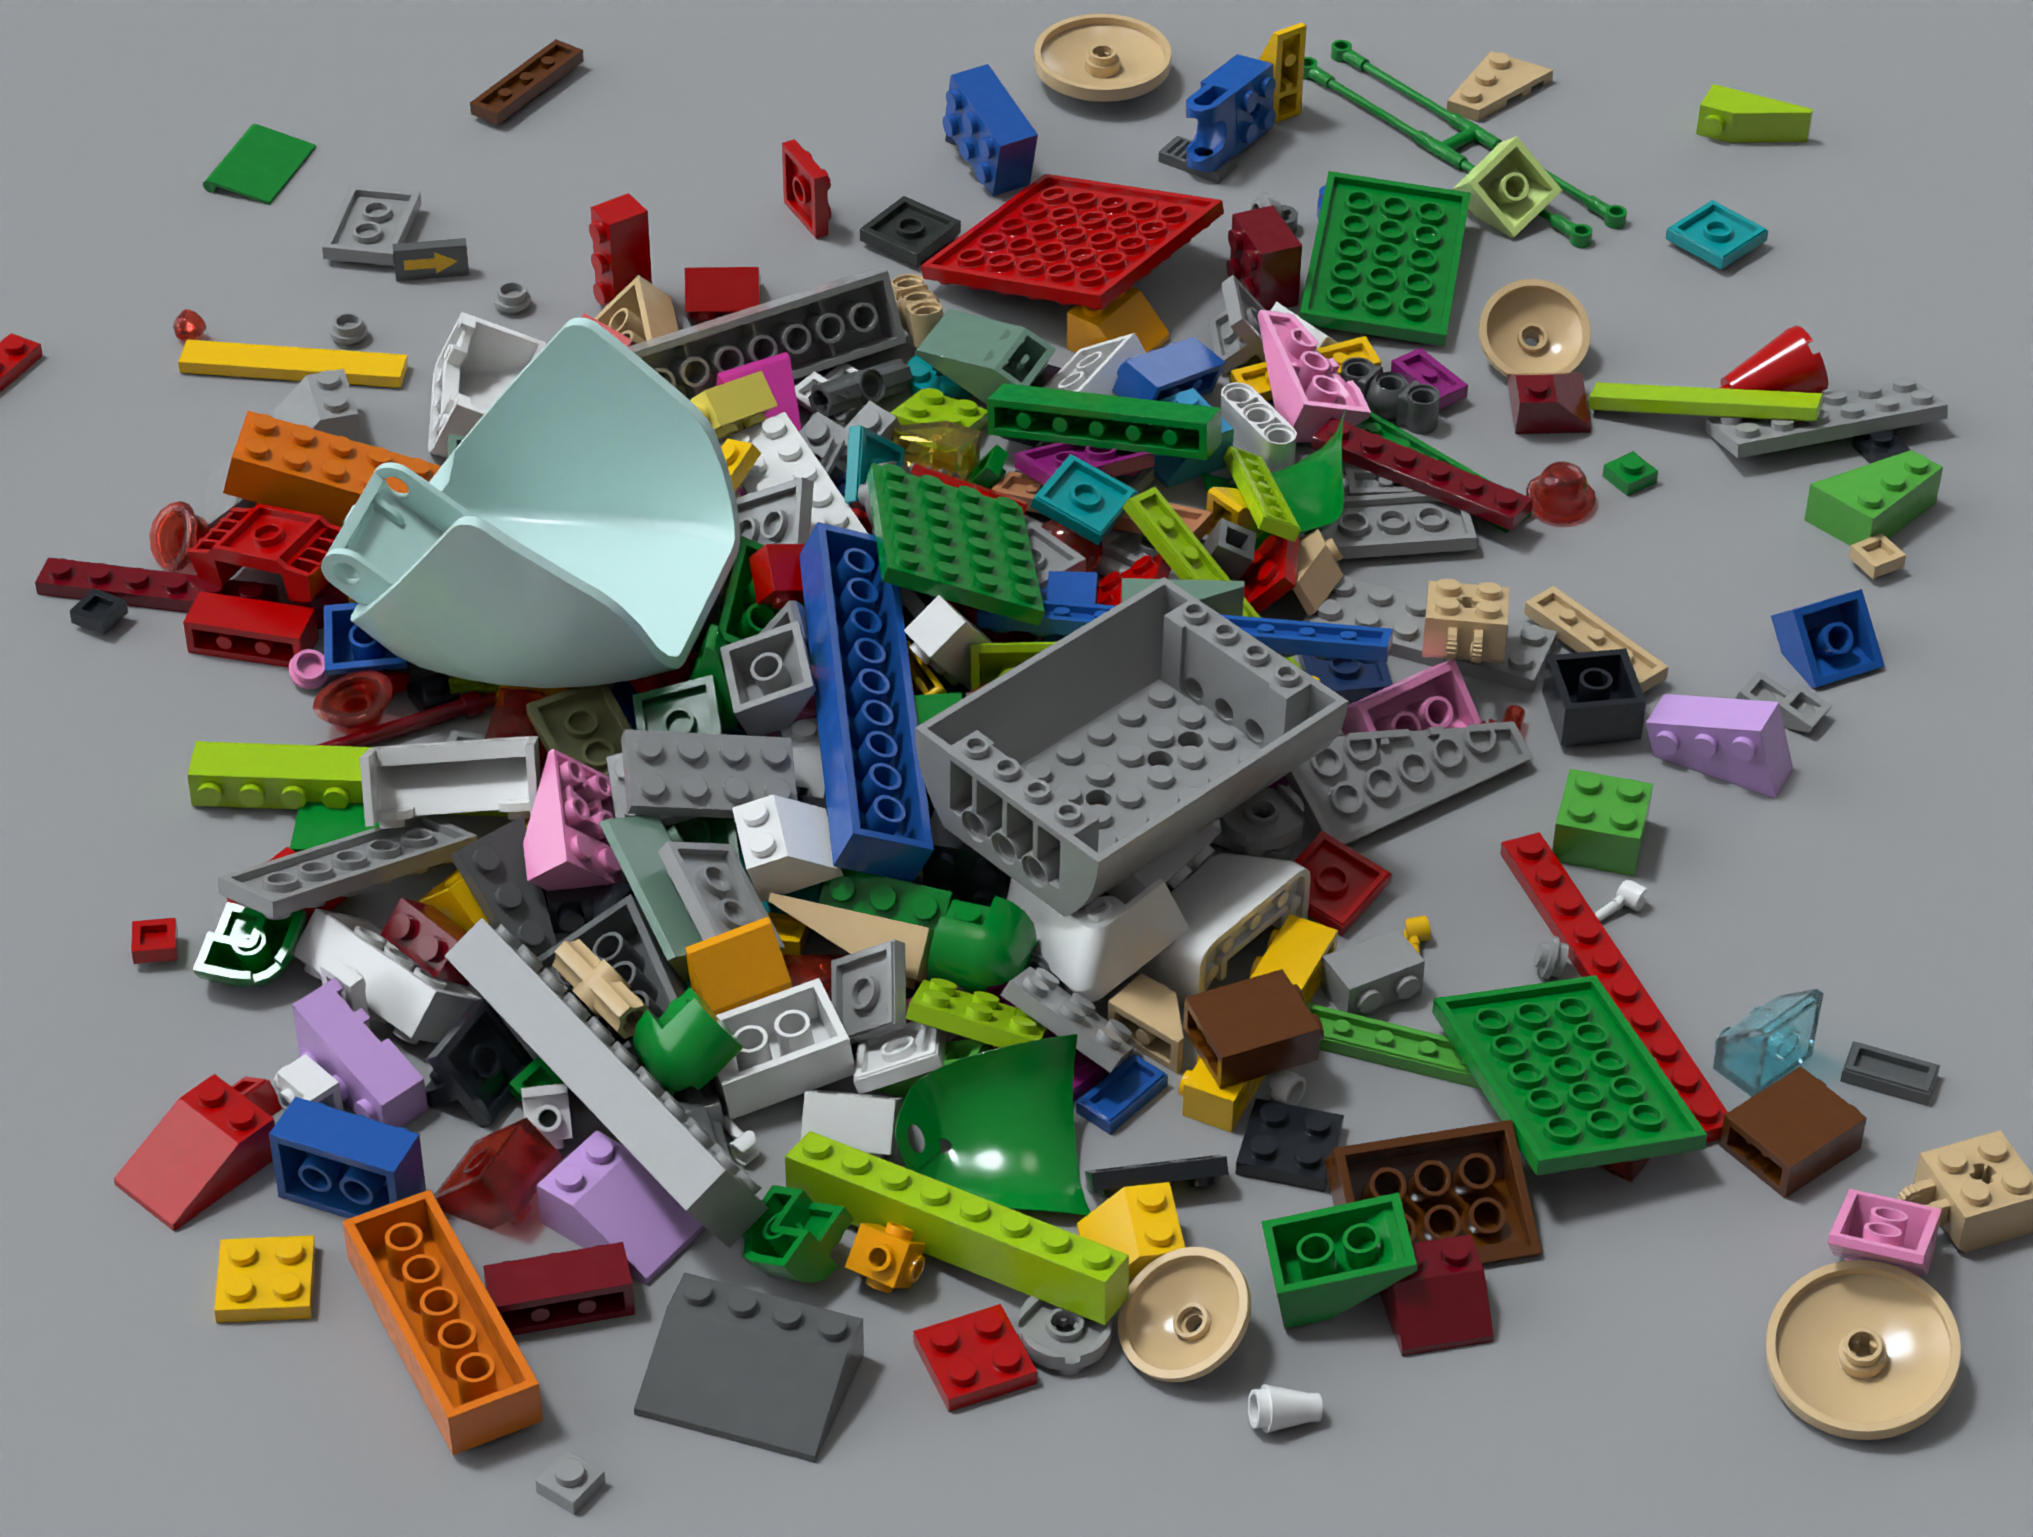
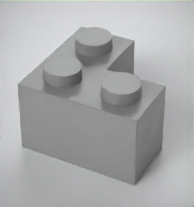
M869 400L845 428L817 411L799 433L819 462H821L833 437L835 443H842L843 439H845V447L830 475V479L835 480L846 472L850 426L862 425L904 449L908 446L910 441L897 417Z

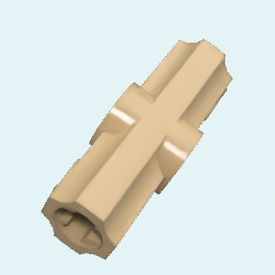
M580 939L571 942L564 941L554 951L555 961L552 965L557 969L556 971L574 987L572 991L599 1018L603 1017L624 1039L634 1036L637 1022L648 1009V1006L633 991L629 990L631 986L604 959L600 960Z

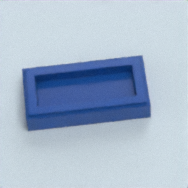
M1133 1054L1076 1102V1113L1111 1135L1168 1086V1074Z

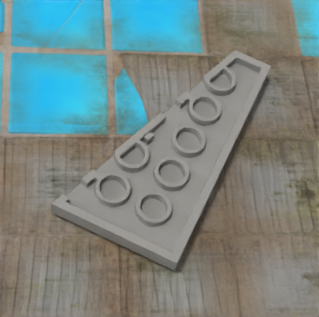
M1514 721L1470 724L1462 728L1444 729V726L1429 727L1427 730L1419 731L1400 729L1349 733L1346 736H1337L1330 746L1285 775L1291 789L1301 798L1304 804V813L1316 836L1321 831H1324L1343 844L1349 845L1529 762L1533 756Z

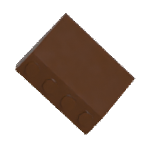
M1512 1120L1335 1147L1325 1160L1334 1206L1399 1193L1411 1243L1471 1234L1482 1265L1542 1254Z

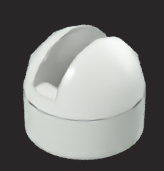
M1283 1070L1276 1072L1269 1080L1268 1093L1274 1102L1297 1106L1306 1090V1079L1291 1071Z

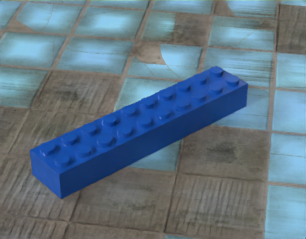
M817 522L799 555L811 668L816 688L814 696L833 866L914 882L934 848L926 787L916 748L915 727L918 725L906 633L904 631L905 625L900 586L882 582L875 535Z

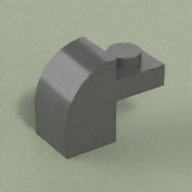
M1221 518L1207 537L1203 546L1231 581H1239L1254 560L1257 533Z

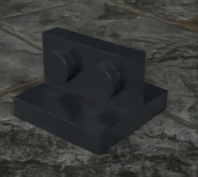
M485 998L474 1001L426 1058L433 1068L429 1075L431 1081L425 1087L427 1104L430 1107L459 1100L479 1127L491 1124L513 1097L507 1090L508 1084L534 1061Z

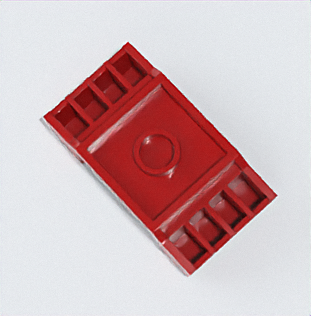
M260 503L254 508L233 507L229 514L221 518L214 528H211L203 538L198 540V543L193 548H189L186 552L199 579L223 586L243 566L282 575L290 601L311 602L329 583L323 575L321 564L342 527L330 524L321 515Z

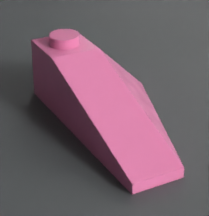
M1267 310L1259 311L1257 316L1274 408L1297 432V443H1312V436L1332 417L1341 420L1345 410L1346 413L1343 421L1353 426L1369 419L1371 411L1360 388L1353 380L1345 382L1337 373L1340 367L1333 358L1326 359L1316 349L1318 341L1294 314Z

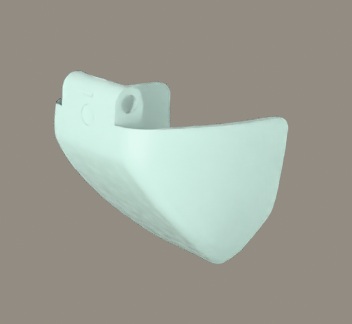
M574 318L569 320L503 391L439 468L430 482L404 465L392 462L379 465L358 501L352 506L343 522L344 525L322 561L321 569L325 578L333 586L358 603L350 618L353 623L396 656L421 668L461 679L505 686L534 688L596 686L640 679L676 670L684 664L737 557L740 546V522L736 496L727 463L715 430L704 414L679 390L597 322L587 318ZM395 477L402 480L408 486L409 492L399 493L388 486L386 478Z

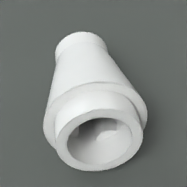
M1264 1384L1261 1389H1253L1249 1394L1248 1415L1250 1424L1253 1428H1262L1265 1433L1308 1422H1320L1322 1418L1323 1404L1319 1393H1307Z

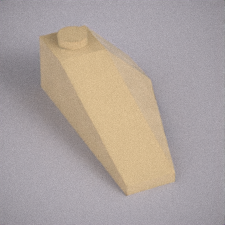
M770 893L769 902L850 954L894 939L904 942L906 988L915 990L916 982L922 983L923 980H927L928 959L935 930Z

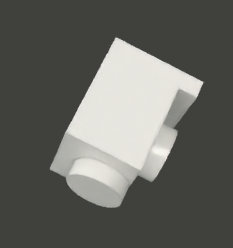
M306 1054L291 1064L282 1067L275 1075L274 1085L280 1090L278 1100L284 1111L295 1096L312 1102H320L329 1107L344 1111L339 1082Z
M561 1083L521 1088L526 1142L536 1143L537 1151L564 1148L563 1139L573 1138L567 1085ZM545 1109H550L556 1114V1122L550 1127L542 1126L538 1120L539 1114Z

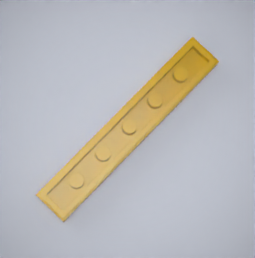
M187 340L178 365L180 373L302 381L306 375L317 374L325 370L344 369L349 385L401 388L408 368V356L404 354Z

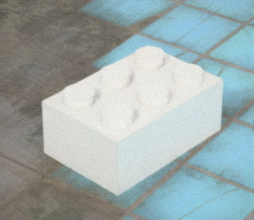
M819 978L716 1015L717 1018L729 1027L744 1047L712 1079L721 1102L731 1119L852 1076L855 1073L850 1039Z

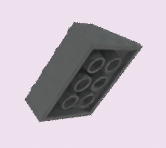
M630 894L542 953L538 958L542 961L541 964L543 965L539 971L542 972L545 968H548L565 985L564 988L567 991L563 996L565 997L571 992L588 1009L590 1016L587 1018V1021L594 1016L612 1033V1037L615 1040L611 1043V1046L616 1041H619L637 1059L636 1062L639 1064L635 1069L637 1071L641 1065L644 1068L645 1066L635 1053L634 1036L624 1039L603 1017L599 1018L572 991L574 987L552 965L555 961L554 951L564 941L571 942L580 939L600 960L604 959L631 986L629 990L633 991L659 1019L666 1012L669 1004L674 999L681 997L688 988L667 961L639 902Z
M684 1272L666 1308L634 1406V1414L815 1463L864 1357L863 1318Z

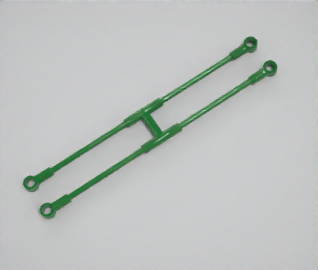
M1336 40L1332 43V60L1347 62L1360 71H1367L1448 120L1451 126L1461 132L1440 142L1424 131H1417L1335 81L1334 76L1317 67L1316 59L1312 57H1305L1303 79H1312L1327 89L1332 88L1412 137L1415 143L1459 170L1464 169L1470 172L1475 165L1468 162L1466 157L1455 150L1474 140L1490 150H1493L1502 142L1501 139L1460 114L1451 113L1370 64L1367 58L1352 50V44L1349 41ZM1547 171L1563 191L1585 203L1586 208L1603 217L1607 227L1620 229L1625 226L1627 210L1624 207L1609 205L1594 195L1589 196ZM1545 208L1538 214L1551 222L1552 227L1570 237V244L1574 247L1586 248L1591 245L1593 230L1590 226L1575 224L1560 214L1555 215Z

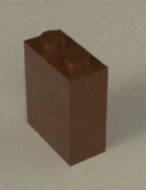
M1283 969L1185 997L1183 1030L1220 1089L1319 1059L1320 1040L1324 1038L1322 1022L1317 1014H1311L1304 1002L1300 987L1297 984L1293 985Z
M1800 1066L1724 1115L1719 1146L1785 1199L1861 1149L1867 1118L1855 1106L1847 1103L1828 1088L1822 1080L1814 1077Z

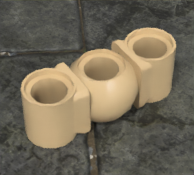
M906 274L894 278L891 284L902 327L909 333V337L913 339L914 346L918 348L943 317V310L937 296L928 290V286L924 284L922 276Z

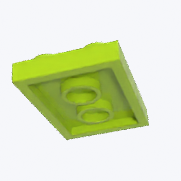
M932 978L931 981L923 980L909 1003L905 1017L908 1020L999 1048L1045 1039L1048 1031L1045 1026L1018 1007L1015 1008L999 1003L1000 999L993 994L982 991H975L974 994L957 990L956 984L940 978Z

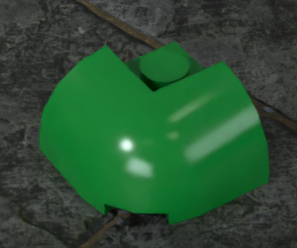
M998 896L994 897L990 907L953 899L946 916L939 917L934 931L928 959L927 981H931L932 978L945 979L956 984L957 990L974 993L975 991L986 992L988 987L1002 985L1012 980L1026 969L1037 943L1034 923L1024 910L1013 902Z
M227 902L215 933L208 932L193 968L194 973L200 979L238 987H262L281 977L294 957L297 943L306 926L307 917L305 911L291 912L288 918L273 920L266 918L263 913L252 908Z
M691 987L681 997L674 999L659 1019L647 1009L637 1022L633 1037L636 1055L648 1072L661 1084L660 1087L671 1096L675 1092L690 1086L695 1087L697 1090L701 1089L744 1048L729 1027L716 1017L702 996Z
M772 1185L762 1199V1202L768 1209L742 1235L745 1240L743 1257L748 1263L772 1277L808 1283H816L828 1278L839 1267L829 1254L841 1241L842 1235L854 1218L844 1206L813 1202L803 1189Z

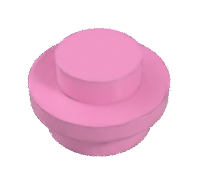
M306 649L295 654L289 663V675L293 683L303 689H315L322 686L329 678V675L325 674L324 655L312 649Z

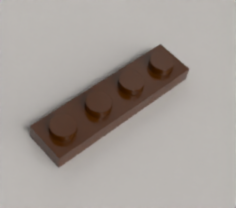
M555 39L471 101V115L486 120L489 123L501 124L584 62L583 50Z

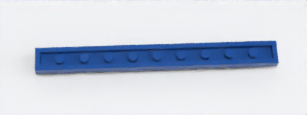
M1042 600L1045 613L1039 626L978 609L977 628H987L995 633L1023 631L1040 637L1051 634L1069 635L1115 606ZM1222 615L1282 657L1308 655L1325 661L1344 658L1356 659L1363 664L1387 662L1393 644L1392 628Z

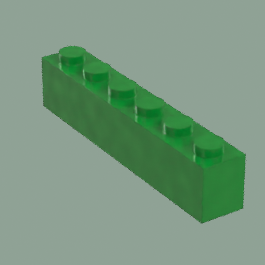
M1003 383L987 398L988 435L1131 452H1148L1157 455L1208 460L1221 445V408L1007 383Z

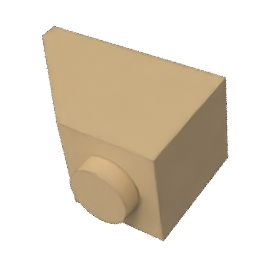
M1318 528L1304 535L1299 540L1296 586L1293 588L1308 616L1318 610L1343 576L1338 565V561L1343 559V556L1333 538L1325 541Z
M1140 973L1108 1001V1021L1109 1019H1114L1125 1025L1132 1032L1130 1037L1138 1042L1135 1047L1136 1050L1177 1074L1182 1069L1184 1037L1176 992L1170 990L1165 984Z

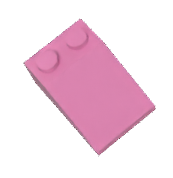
M1849 1189L1829 1233L1828 1245L1834 1256L1843 1257L1845 1261L1873 1260L1885 1262L1908 1270L1917 1276H1927L1933 1261L1942 1209Z

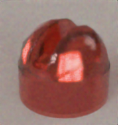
M184 309L176 317L173 329L176 337L186 342L187 340L198 339L205 332L206 323L196 312Z

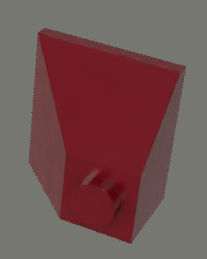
M1582 372L1507 374L1515 434L1591 432Z

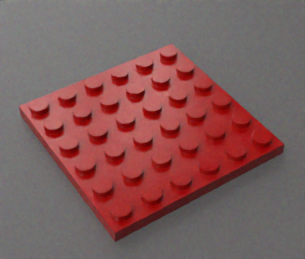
M1044 174L922 264L923 279L939 281L942 285L956 284L968 286L972 290L986 289L997 291L1001 295L1016 294L1027 296L1031 300L1045 299L1057 301L1061 305L1075 304L1087 306L1090 310H1101L1107 308L1113 300L1122 293L1127 292L1132 285L1144 276L1149 275L1155 267L1164 260L1169 259L1174 252L1189 243L1193 237L1208 228L1212 222L1223 215V201Z

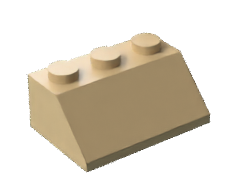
M639 275L594 318L632 339L637 344L678 331L671 297Z

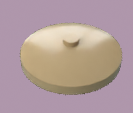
M1086 14L1064 19L1041 33L1034 46V68L1039 78L1057 92L1082 100L1110 102L1144 95L1160 86L1166 80L1171 70L1172 51L1167 38L1148 23L1122 15Z
M1847 1260L1813 1270L1796 1281L1782 1295L1768 1323L1766 1332L1767 1367L1779 1396L1805 1422L1838 1437L1855 1440H1879L1911 1431L1925 1423L1940 1410L1953 1391L1958 1378L1961 1342L1958 1326L1952 1311L1945 1300L1930 1284L1912 1272L1892 1264L1873 1260Z

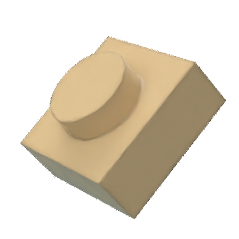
M1880 533L1850 545L1848 557L1872 579L1904 567L1906 554L1884 534Z

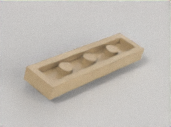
M1555 586L1548 588L1525 602L1524 614L1543 628L1557 631V638L1578 653L1626 648L1643 693L1667 679L1669 666Z

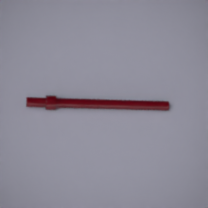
M498 687L481 693L474 690L460 695L459 700L317 745L365 747L463 715L466 718L483 714L485 708L497 705L496 693Z

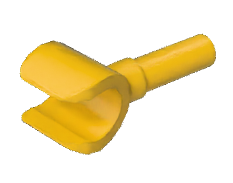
M1425 915L1407 918L1405 920L1406 928L1403 932L1405 938L1419 954V942L1429 941L1431 938L1429 920Z

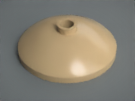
M1524 279L1505 285L1488 300L1479 321L1478 333L1483 353L1491 365L1506 377L1507 374L1574 372L1584 360L1590 345V321L1583 305L1570 291L1546 280ZM1532 338L1537 342V345L1530 346L1525 342V339Z
M1186 1247L1173 1250L1158 1257L1135 1277L1129 1286L1128 1299L1120 1307L1118 1314V1336L1125 1355L1141 1372L1159 1381L1185 1382L1210 1373L1232 1355L1247 1330L1252 1306L1248 1282L1242 1271L1233 1261L1213 1249ZM1202 1323L1201 1326L1196 1331H1194L1196 1325Z

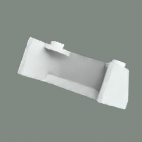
M538 736L381 746L369 748L360 757L365 827L375 826L379 822L380 829L405 827V819H410L414 816L491 810L508 812L509 820H515L521 816H524V819H528L531 816L540 784Z
M1011 878L1007 900L1024 910L1034 923L1037 935V943L1033 950L1034 954L1043 957L1047 961L1049 972L1059 980V984L1071 995L1073 993L1080 994L1091 1002L1103 998L1177 940L1181 934L1190 929L1169 889L1161 878L1157 879L1127 904H1124L1114 896L1097 897L1080 911L1078 910L1065 917L1013 878Z

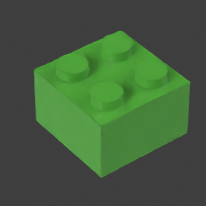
M1570 769L1555 824L1552 848L1560 863L1635 877L1648 823L1653 784L1597 774L1590 771Z

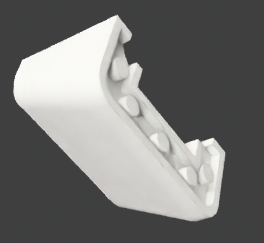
M462 312L438 357L433 373L428 452L441 457H448L449 434L466 436L503 391L543 349L546 342Z
M1220 853L1215 857L1211 856L1198 871L1170 892L1190 929L1181 934L1177 940L1132 975L1137 977L1140 973H1143L1153 980L1165 984L1170 990L1176 992L1178 1003L1184 1006L1185 997L1207 991L1214 978L1220 981L1223 980L1227 973V961L1267 927L1273 925L1281 929L1289 914L1307 920L1310 871L1298 863L1288 860L1231 853Z

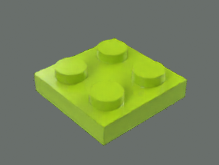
M922 388L890 412L897 417L905 433L955 450L988 425L987 409L977 407V404L970 400H956L944 396L940 390L933 388Z

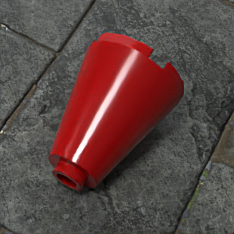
M1796 325L1785 330L1721 378V387L1719 388L1823 393L1824 395L1823 391L1828 389L1829 383L1820 352L1812 354L1807 345L1813 342V339L1802 327Z

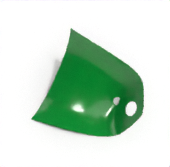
M1346 410L1336 433L1321 449L1298 463L1271 473L1301 529L1299 532L1300 538L1317 528L1320 532H1323L1340 518L1344 508L1342 431ZM1201 472L1207 494L1212 487L1238 489L1234 479H1226ZM1264 531L1256 539L1255 551L1261 547L1268 537L1274 534Z
M1071 1034L1039 1039L984 1051L944 1065L919 1079L910 1088L901 1107L895 1127L896 1141L907 1169L1010 1209L1062 1212L1085 1216L1091 1213L1086 1204L1080 1181L1074 1127L1073 1077L1078 1035ZM910 1125H916L924 1136L925 1145L920 1153L915 1152L908 1142L907 1131ZM941 1139H946L951 1143V1150L946 1154L941 1153Z

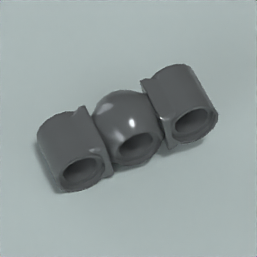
M1354 357L1343 362L1341 365V377L1345 382L1354 381L1360 388L1370 411L1385 420L1396 419V425L1405 426L1408 431L1415 434H1429L1436 430L1440 405V392L1436 387L1420 384L1416 380L1410 384L1401 374L1383 372V367L1375 366L1365 358Z

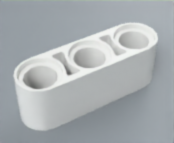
M1234 382L1224 386L1221 391V416L1234 428L1233 439L1245 451L1263 457L1271 473L1295 464L1297 434L1295 429L1250 385Z

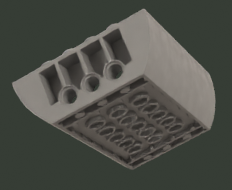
M1163 577L915 727V740L922 776L930 799L944 828L1065 917L1075 913L1330 746L1343 726L1348 700ZM1187 744L1196 745V746H1191V745H1189V746H1184V747H1183V745H1187ZM1092 803H1104V804H1106L1107 806L1101 805V804H1095V805H1089V804H1092Z

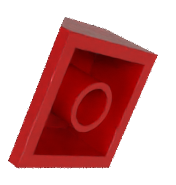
M759 267L684 268L685 313L687 317H693V322L695 323L707 322L716 319V317H722L761 304V276Z

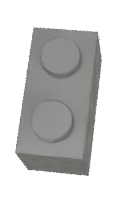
M1397 928L1322 956L1320 988L1338 1010L1357 1015L1369 1014L1381 1007L1402 999H1409L1415 994L1421 993L1425 961Z

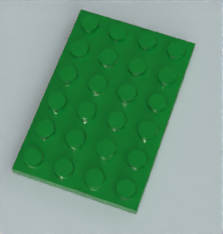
M1328 171L1299 317L1315 327L1445 346L1471 193Z
M871 464L867 474V483L882 582L935 597L940 595L945 600L1033 625H1040L1045 610L1022 506L1006 497L994 499L981 495L979 491L969 486L957 488L946 485L940 479L931 475L919 477L908 474L901 467L893 464H884L883 466Z
M1596 975L1434 998L1433 1015L1501 1121L1512 1120L1517 1145L1536 1175L1553 1174L1567 1170L1597 1167L1625 1161H1637L1645 1158L1705 1149L1706 1132Z

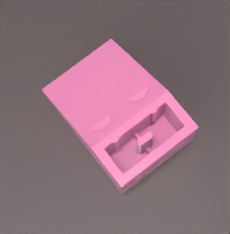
M555 749L548 751L523 842L527 881L547 891L623 883L621 866L599 824L605 819L614 818L609 776Z

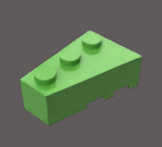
M1910 450L1811 483L1804 520L1849 546L1880 533L1889 539L1936 504L1943 467L1927 459L1925 456Z

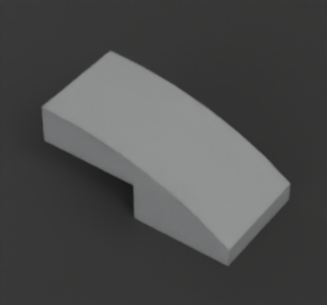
M1758 671L1736 697V699L1779 702L1784 727L1808 733L1813 730L1832 706L1799 683L1789 691L1761 671Z

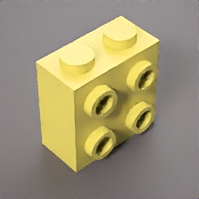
M762 371L704 390L690 399L708 419L715 430L718 440L742 431L744 427L749 428L767 419L765 414L778 406Z

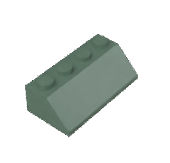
M659 815L603 820L599 824L667 961L684 982L690 981L685 947L703 940L691 916L686 911L685 905L673 881L669 878L667 870L658 854V851L667 841L685 842L675 825L668 828Z

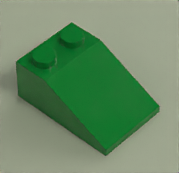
M1399 1193L1261 1221L1284 1329L1331 1319L1418 1271Z

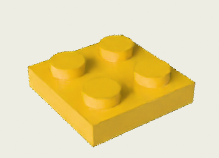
M314 1235L220 1239L214 1306L216 1323L311 1319L316 1256Z

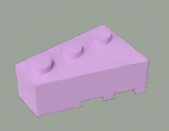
M1664 694L1645 722L1653 756L1773 798L1778 796L1793 771L1779 702Z
M333 978L292 1004L300 1055L298 1058L306 1054L339 1082L342 1101L355 1111L356 1115H363L371 1120L391 1126L402 1127L428 1110L425 1081L422 1075L389 1038L380 1042L365 1025L370 1021L369 1015L362 1008L354 1012L341 997L344 987L336 978Z

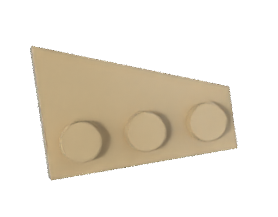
M1490 51L1447 100V110L1478 122L1506 107L1507 100L1516 95L1524 97L1530 94L1531 88L1539 83L1544 86L1552 82L1553 69L1510 57L1503 52Z

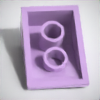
M598 1130L537 1184L540 1223L583 1248L623 1242L631 1276L646 1285L706 1229L685 1211L624 1145Z

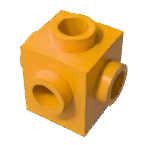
M888 1221L886 1227L874 1223H861L845 1268L866 1276L865 1284L882 1292L892 1293L893 1288H910L912 1282L914 1283L919 1279L924 1269L925 1257L922 1255L926 1244L912 1238L914 1233L912 1229Z

